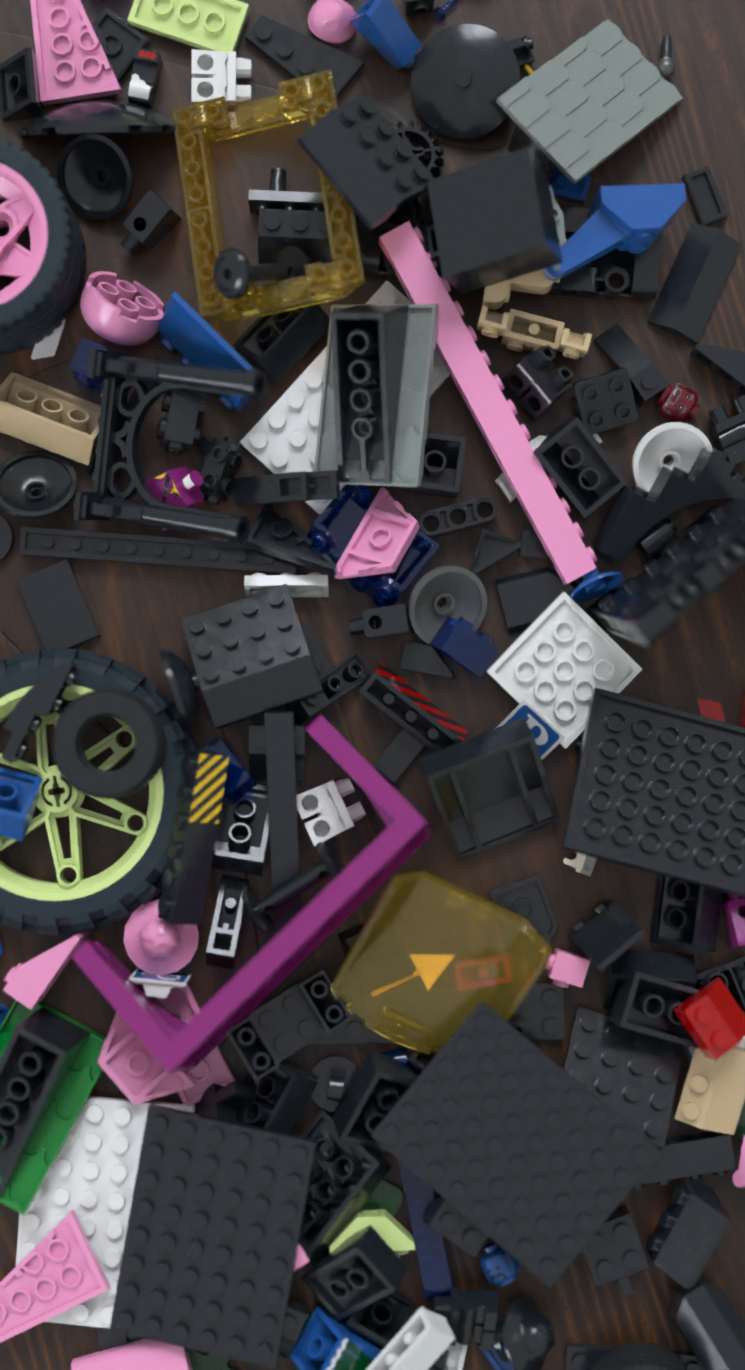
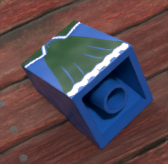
M317 1306L289 1356L300 1370H366L383 1351L384 1347L345 1326V1319L338 1321L330 1311Z

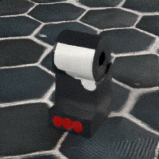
M135 47L128 102L152 107L163 61L160 52Z

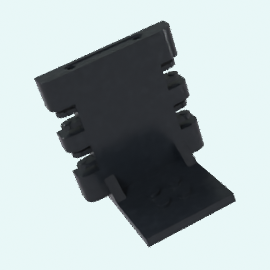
M731 499L724 506H712L685 528V538L680 542L675 541L671 543L663 552L660 551L652 559H647L642 563L643 567L641 569L643 572L635 578L632 576L626 579L620 587L616 586L590 605L587 611L604 631L647 647L650 646L680 621L678 617L701 597H710L727 583L726 577L745 562V500Z

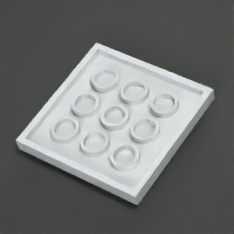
M561 592L486 672L518 704L526 699L566 736L559 743L566 749L585 730L593 689L596 687L619 694L638 675L642 668L565 592Z

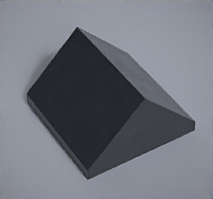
M26 47L0 64V114L3 121L33 119L44 114L43 104L40 100L37 60L32 48Z
M394 1291L347 1316L345 1326L385 1348L410 1320L416 1303Z

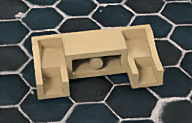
M482 306L476 330L482 331L481 334L491 338H497L498 335L503 336L501 343L506 344V348L521 352L522 349L534 352L538 348L549 345L555 353L557 351L563 352V356L571 359L584 358L588 352L592 334L584 333L581 335L569 332L570 329L564 328V322L519 310L510 309L509 313L504 312V314L489 311L487 310L488 307Z

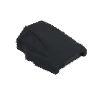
M745 954L696 974L697 984L695 988L700 990L717 977H720L745 1014Z

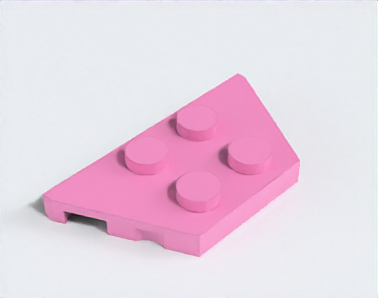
M380 488L336 564L338 572L334 576L336 579L395 572L418 532L420 526L417 520L410 513H407L404 507L398 501H395L385 488Z
M116 1011L96 1063L133 1105L194 1086V1083L183 1071L169 1073Z

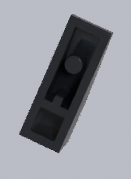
M618 324L594 339L614 370L623 367L628 369L633 396L639 407L654 399L667 388L668 384L653 362Z
M698 343L690 354L745 395V352Z
M222 875L206 950V965L234 969L245 911L242 897L243 892L249 887L248 879Z

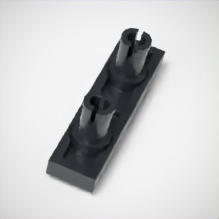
M273 168L270 173L269 190H249L250 213L259 215V209L343 212V219L358 218V215L326 176L324 193L286 191V170Z

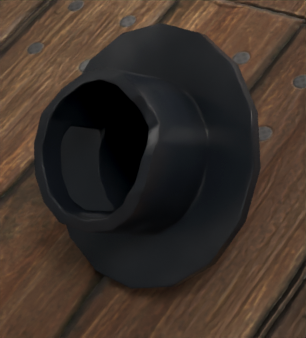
M527 1296L516 1297L509 1304L505 1315H500L494 1334V1347L499 1358L504 1362H510L514 1370H542L546 1355L556 1345L553 1326L550 1322L551 1320L543 1316L536 1303Z

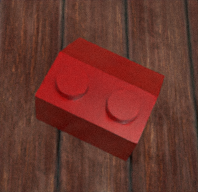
M717 977L674 1009V1012L705 1058L719 1059L738 1045L745 1036V1014L720 977Z

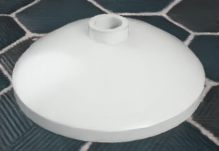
M669 422L655 427L641 439L633 455L632 474L636 485L649 492L663 466L670 470L675 466L689 473L702 448L712 452L713 449L710 441L703 432L687 423ZM670 455V461L668 463H664L663 460L665 456Z

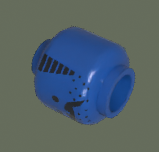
M495 1241L483 1247L484 1253L479 1258V1265L489 1283L502 1287L518 1278L517 1273L520 1269V1263Z

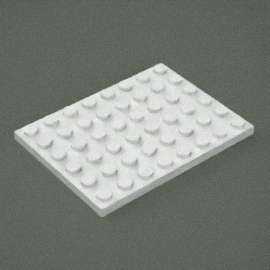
M101 1096L89 1097L28 1211L24 1215L19 1213L16 1266L74 1209L111 1287L107 1291L44 1322L110 1328L148 1106L155 1104L195 1113L196 1105L146 1101L133 1105L129 1099Z

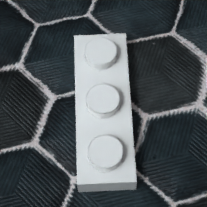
M255 573L244 576L246 597L286 583L292 597H329L328 575L320 573H309L307 575H294L292 573L266 575Z

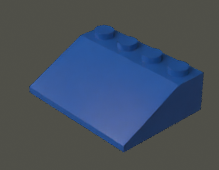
M176 292L171 295L158 331L162 337L160 340L162 345L171 353L175 350L181 356L179 359L181 363L240 371L253 369ZM219 393L221 396L218 398L228 410L234 408L238 413L252 400L243 396Z

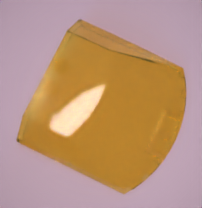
M424 871L393 876L337 973L330 989L335 997L339 996L344 1001L346 1010L351 1014L356 1013L365 1021V1026L396 1044L429 1054L430 1050L438 1052L480 1000L508 1022L549 962L551 947L527 919Z

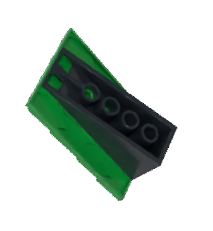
M15 999L0 1026V1202L24 1215L34 1201L77 1118L80 1116L95 1085L104 1072L96 1062L106 1037L42 1002L30 1010Z

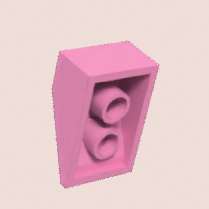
M89 932L75 934L24 964L19 963L16 967L14 966L4 979L7 985L3 991L30 1010L42 1002L71 960V955L80 947Z

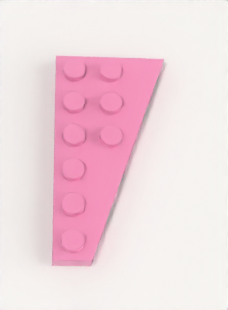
M30 0L41 103L45 106L122 94L123 91L81 0Z
M74 1209L0 1282V1343L107 1291L111 1287Z

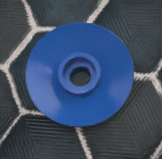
M598 570L590 571L583 576L584 581L574 589L570 597L575 602L594 599L615 588L623 580V576L620 572L599 573Z

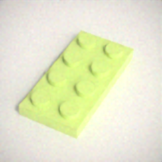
M134 0L127 21L131 26L202 50L228 53V51H235L250 8L249 4L238 0Z

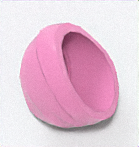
M317 0L308 14V24L313 34L321 41L331 45L345 43L354 36L356 29L350 23V20L356 13L353 7L344 0Z

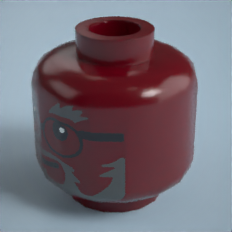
M679 382L673 386L668 384L657 401L660 405L659 412L674 422H684L686 418L692 420L700 408L696 404L698 394Z

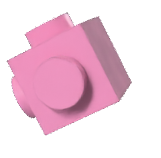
M554 948L553 954L549 953L546 958L544 969L548 970L547 975L553 979V984L568 988L569 984L582 988L590 960L587 957Z

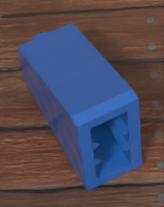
M391 0L366 1L350 20V23L395 70L403 67L409 68L415 62L418 56L416 52L422 45Z

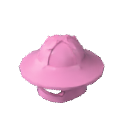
M160 899L148 902L146 905H141L131 914L125 925L123 942L127 955L138 968L149 974L167 975L181 970L192 960L198 948L199 931L197 925L171 924L159 918L158 902Z

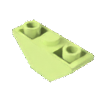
M386 1209L359 1210L330 1244L331 1253L350 1236L371 1225L397 1255L408 1254L409 1250H415L414 1236Z

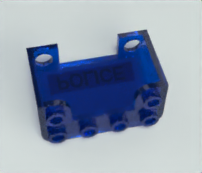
M346 484L340 491V499H333L312 524L307 537L313 541V547L321 554L326 553L333 563L337 564L368 511V504L374 494L362 485ZM354 490L359 492L362 495V497L357 495ZM419 529L395 572L346 579L355 590L368 595L377 607L395 605L440 545ZM420 541H423L428 547L424 546Z

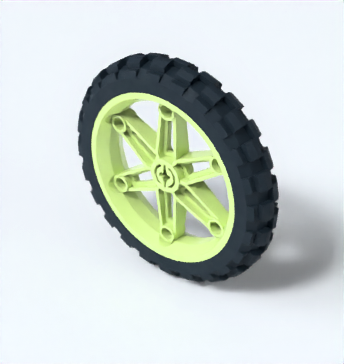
M39 649L19 653V655L0 660V723L9 717L21 698L41 678L61 665L73 662L77 664L74 671L78 674L73 685L70 688L66 687L62 695L65 700L74 701V699L87 694V692L101 689H116L134 694L147 702L160 718L165 732L166 749L164 751V760L161 763L162 766L149 782L147 814L116 798H94L122 812L120 820L81 808L85 795L75 790L74 787H71L64 780L65 778L61 776L57 765L49 766L47 725L54 724V727L57 725L56 721L60 718L62 709L58 713L54 712L52 716L46 717L42 714L39 716L42 718V722L36 732L37 764L21 759L10 763L2 759V753H0V763L43 778L36 804L43 813L32 819L26 835L42 824H46L58 882H50L31 878L17 872L0 860V922L2 925L20 931H30L43 935L78 934L114 924L131 915L141 905H146L162 891V877L166 870L168 858L167 847L171 840L173 828L172 817L175 814L177 803L176 791L180 785L182 773L181 762L185 755V749L196 750L192 735L185 728L181 715L174 704L147 677L115 659L78 649ZM116 717L112 718L123 727L84 752L89 761L111 747L114 754L98 767L100 770L110 771L136 747V738L133 730L125 721ZM125 731L129 732L132 736V743L128 747H123L119 742L121 733ZM58 785L60 788L65 789V793L60 794V797L58 794L54 795L53 789L58 788ZM134 815H139L144 822L142 829L139 831L134 830L130 825V819ZM69 816L71 858L64 859L56 817ZM80 818L137 836L128 851L117 862L99 874L83 879ZM0 836V852L18 840ZM67 867H71L76 871L77 875L74 882H69L64 877V871Z

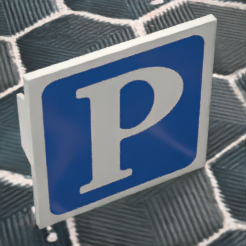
M524 699L496 728L524 717L534 735L541 760H543L566 736L530 702Z
M137 968L129 977V981H132L134 984H143L146 996L167 998L173 987L184 988L191 979L192 973L174 972L167 975H156Z

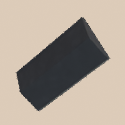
M691 223L647 323L694 344H698L742 244L720 229Z

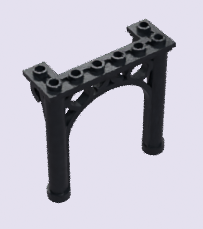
M91 348L88 359V377L104 379L101 390V413L98 419V442L95 447V471L92 476L93 491H76V499L73 505L74 520L115 519L225 538L231 543L244 544L250 533V520L247 516L173 505L158 498L148 487L142 475L138 457V440L147 412L154 402L165 393L175 389H191L260 400L264 397L267 389V376L265 372L255 369L240 371L127 356V353ZM143 381L159 383L160 385L149 392ZM132 387H135L140 403L131 411L127 405L128 392ZM124 416L132 417L131 421H126L123 427ZM120 449L122 457L127 458V462H119ZM125 468L132 481L127 490L123 492L119 487V475L122 469ZM139 492L147 502L130 500V498Z

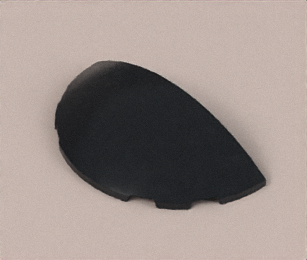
M92 100L68 104L48 111L21 128L19 136L184 132V127L173 119L141 105L117 100Z

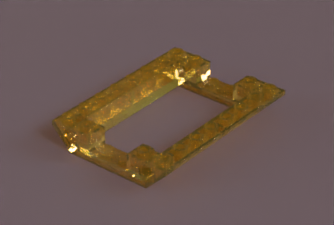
M331 69L278 82V95L230 106L226 98L222 96L172 109L199 311L203 319L241 322L343 299L365 282L354 210L319 168L331 255L334 262L326 264L318 262L305 265L306 275L260 286H256L254 282H251L249 284L250 287H248L249 290L245 292V295L235 300L225 298L218 291L213 277L215 260L219 253L226 249L211 143L310 118L313 126L330 110L338 108Z

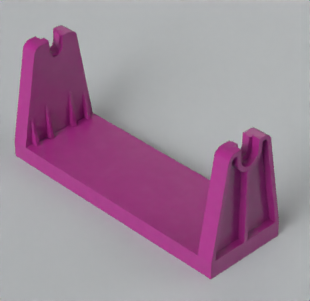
M319 715L305 730L366 793L388 828L188 1023H185L169 1012L156 997L146 996L143 984H134L132 981H129V977L133 973L102 942L95 941L93 943L87 939L71 955L74 961L169 1073L191 1070L198 1066L228 1036L226 1031L255 1010L434 835L428 823L322 715Z

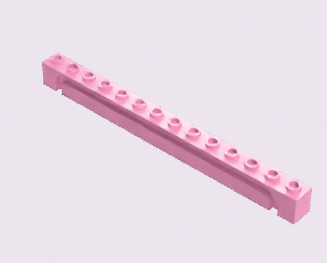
M408 221L380 236L379 245L395 270V274L411 304H439L436 350L547 555L551 558L564 585L597 568L594 563L597 561L596 555L590 546L585 547L581 539L584 537L582 529L577 522L572 523L568 515L571 512L569 505L563 497L559 499L554 490L557 488L556 482L549 473H545L541 463L533 454L536 449L533 450L528 442L531 436L524 424L519 425L514 416L518 413L511 399L506 401L501 392L504 390V386L497 374L493 376L488 368L491 362L484 350L479 351L475 344V341L478 339L471 325L466 327L461 318L464 316V312L457 300L452 301L448 294L451 291L448 282L443 276L439 277L435 270V267L438 266L437 262L432 261L430 251L426 253L421 243L424 242V238L417 226L413 228Z

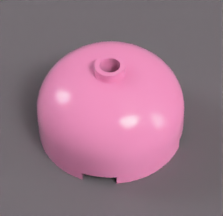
M97 271L90 274L80 298L81 313L88 326L102 338L119 345L135 346L149 341L157 333L164 315L162 310L164 304L160 298L135 280L132 285L127 281L116 279L117 273ZM136 292H139V293H141V294L143 295V296H136L134 302H132V300H133V298H134Z

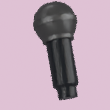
M668 35L663 36L661 57L656 66L660 75L664 78L670 77L675 71V65L672 60L671 36Z

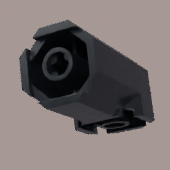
M701 1279L697 1280L692 1290L684 1288L681 1284L671 1289L670 1306L668 1305L667 1314L678 1332L686 1340L703 1370H745V1323L724 1289L714 1282Z

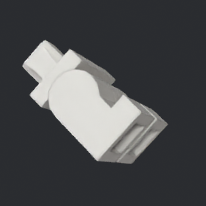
M192 49L191 103L193 112H204V109L236 111V105L251 104V85H236V78H251L250 59L236 58V51H228L226 53Z
M349 778L336 782L332 780L297 795V810L302 820L316 813L318 817L304 823L314 846L353 827L354 822H357L366 815L360 801L346 807L342 800V797L355 792Z

